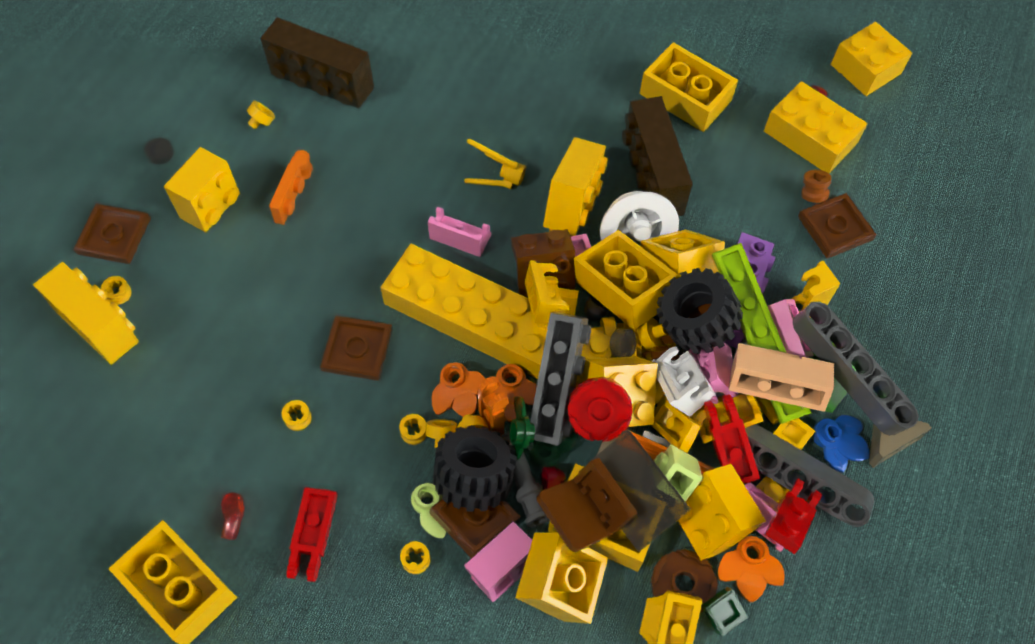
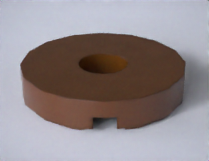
M685 549L676 550V552H671L661 557L652 571L650 581L653 597L662 596L669 590L699 597L702 599V604L716 595L718 587L717 578L708 560L701 561L696 552ZM679 575L688 576L693 584L692 590L684 592L678 589L675 584V578ZM701 606L700 614H701L702 612H704L702 606Z

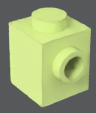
M672 444L669 445L664 453L660 452L656 456L652 465L656 488L685 503L703 479L698 459Z

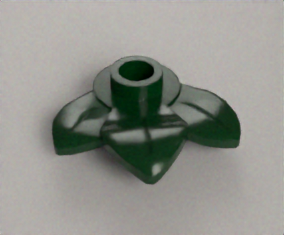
M519 396L514 397L516 419H513L510 425V441L515 449L516 461L521 458L522 452L528 447L529 442L532 443L535 438V426L533 423H530L526 415L524 399Z

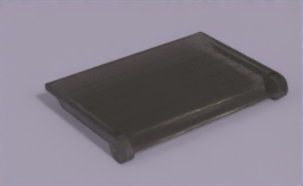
M629 429L624 430L615 441L592 459L600 458L638 512L636 516L621 528L638 552L691 510Z

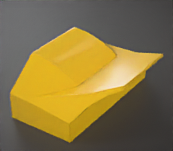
M663 396L654 411V424L651 426L670 444L688 453L702 424L707 418L704 405L689 417L672 406L668 399Z
M669 590L662 596L647 598L639 634L648 644H693L702 599Z

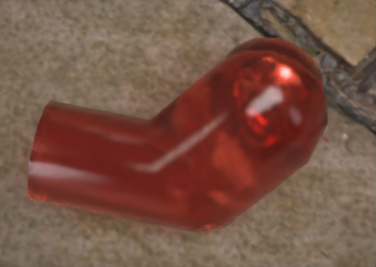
M229 492L221 501L225 520L220 537L227 540H237L245 511L244 499L239 493Z

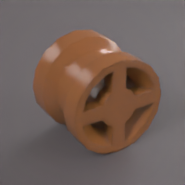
M823 170L807 171L803 176L805 186L801 191L802 198L812 203L826 201L829 198L828 186L831 184L832 176Z

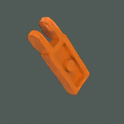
M298 150L292 156L269 204L274 222L284 225L288 215L293 214L297 194L302 193L305 180L309 179L312 174L311 172H313L309 152L305 150Z
M495 376L484 379L479 384V415L485 419L490 431H497L503 435L504 422L507 421L504 411L507 410L506 406L509 404V399L505 392L493 393L499 388V382Z

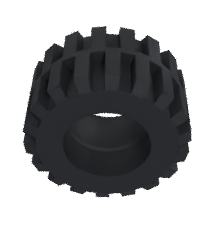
M699 268L692 269V273L684 271L680 273L681 277L678 279L672 278L669 281L671 285L669 287L664 286L661 291L663 297H658L657 304L659 308H657V315L673 342L677 346L680 345L685 351L691 349L693 353L700 354L703 349L706 353L713 352L712 347L718 346L720 349L725 346V340L731 341L735 337L733 331L739 330L741 326L739 320L742 319L743 312L740 309L741 304L727 279H724L723 275L719 272L713 273L712 269L707 268L703 272ZM704 304H711L704 314L695 318H688L695 308Z
M468 426L466 429L459 427L455 429V432L449 431L445 434V438L439 440L435 453L433 485H436L435 490L437 494L443 495L442 500L446 503L452 502L455 508L460 509L464 507L467 508L466 511L474 512V509L486 511L488 506L495 508L499 506L500 501L504 502L507 499L508 493L511 492L517 456H515L514 446H510V441L506 437H500L501 433L489 431V428L483 426L482 428Z

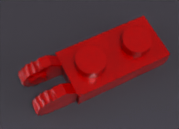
M730 394L722 396V403L730 420L721 423L718 419L716 407L711 400L704 402V409L710 423L709 430L720 466L732 464L743 484L760 479L743 420L738 415L732 396Z
M799 478L796 479L782 498L765 532L766 536L793 554H796L800 549L817 511L815 507L822 496V493L815 490L809 495L807 500L797 497L804 485V482Z
M311 487L304 488L289 547L291 553L287 565V578H296L300 568L301 554L311 555L306 572L307 581H316L321 565V557H324L338 498L337 491Z

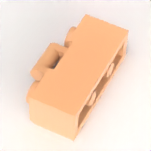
M738 343L731 368L729 391L825 412L834 390V363L807 357L800 359L799 355Z

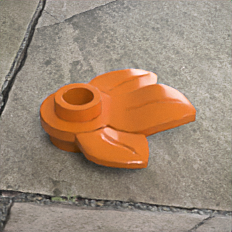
M455 362L445 365L440 373V384L433 390L431 397L432 407L436 415H440L450 408H453L462 417L467 414L473 415L478 404L479 384L486 378L478 371H468L461 363ZM459 374V379L456 382H452L453 376Z
M507 364L501 367L496 374L499 388L493 393L505 392L509 404L506 406L507 410L504 411L507 422H512L513 419H516L514 397H522L525 404L533 405L537 385L526 379L525 372L521 367L515 364ZM508 377H514L516 379V382L507 383L506 379Z
M747 536L738 543L736 550L727 552L722 557L718 567L719 580L723 582L736 581L740 594L750 603L756 601L763 594L767 583L773 586L784 585L785 574L781 562L769 554L767 544L756 536ZM747 549H754L757 553V558H750L747 555Z

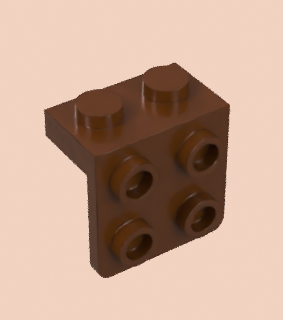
M568 229L511 237V247L517 265L518 294L528 298L525 279L530 260L536 261V263L555 264L558 272H546L544 276L557 277L559 288L575 290V248Z
M600 458L591 460L572 480L543 490L536 497L537 502L568 549L574 553L615 535L638 514Z

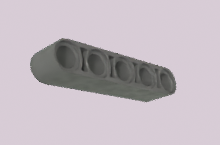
M812 302L794 317L793 328L820 361L834 363L835 379L882 433L889 436L896 435L916 425L919 417L916 407L825 303Z
M757 424L745 428L759 472L787 489H790L796 479L799 478L804 482L799 496L807 500L812 492L815 490L822 493L817 507L847 525L861 527L869 522L875 501L873 494L867 488ZM765 452L773 453L777 459L770 458ZM793 469H799L805 475H799ZM822 486L830 487L834 492H828ZM851 504H858L864 509L854 508Z

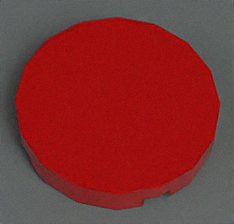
M605 377L589 378L580 383L571 393L568 402L569 422L575 432L583 438L591 441H611L622 435L630 425L633 412L632 401L626 389L615 380Z

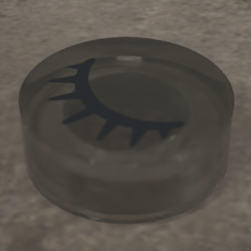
M162 137L151 139L144 147L146 157L151 163L156 165L167 163L174 155L171 143Z

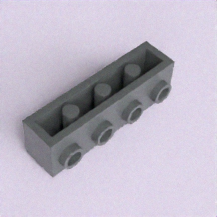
M559 312L550 313L530 423H533L535 426L534 440L559 445L566 440V437L570 438L573 427L569 422L568 402L571 393L576 388L577 376H582L585 367V357L581 355L583 344H588L591 335V326L587 325L588 318Z

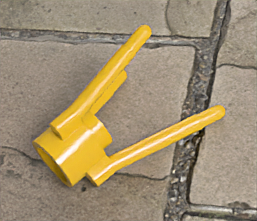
M470 138L467 139L468 144L503 164L500 177H503L504 180L465 178V183L502 186L511 189L513 184L521 185L526 172V165L510 160Z

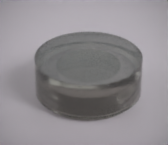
M618 328L611 336L610 351L614 357H631L636 349V335L631 329Z

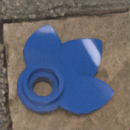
M841 415L835 420L826 418L816 423L814 427L815 432L812 435L813 440L819 447L823 448L824 459L836 471L843 473L847 467L848 460L864 461L870 457L868 444L859 435L863 429V424L855 417Z

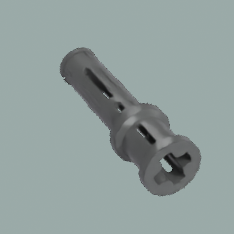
M510 432L500 437H506L510 441ZM522 452L521 458L516 461L513 479L518 490L516 492L517 502L522 503L527 516L525 520L526 525L531 528L545 524L550 520L536 499L537 495L543 491V488L535 482L524 452Z

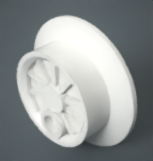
M643 191L628 192L618 197L605 213L600 225V238L603 240L615 231L620 230L641 246L642 240L677 232L679 227L678 214L673 204L662 195Z

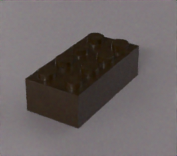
M279 17L273 21L260 38L270 72L278 79H285L301 88L310 89L321 96L330 97L344 105H350L360 109L374 89L369 53L367 51Z
M659 96L630 101L629 111L625 113L626 129L622 131V140L624 146H628L630 151V165L635 167L637 172V187L642 189L643 192H653L664 196L673 204L678 217L684 216L693 183L663 98Z

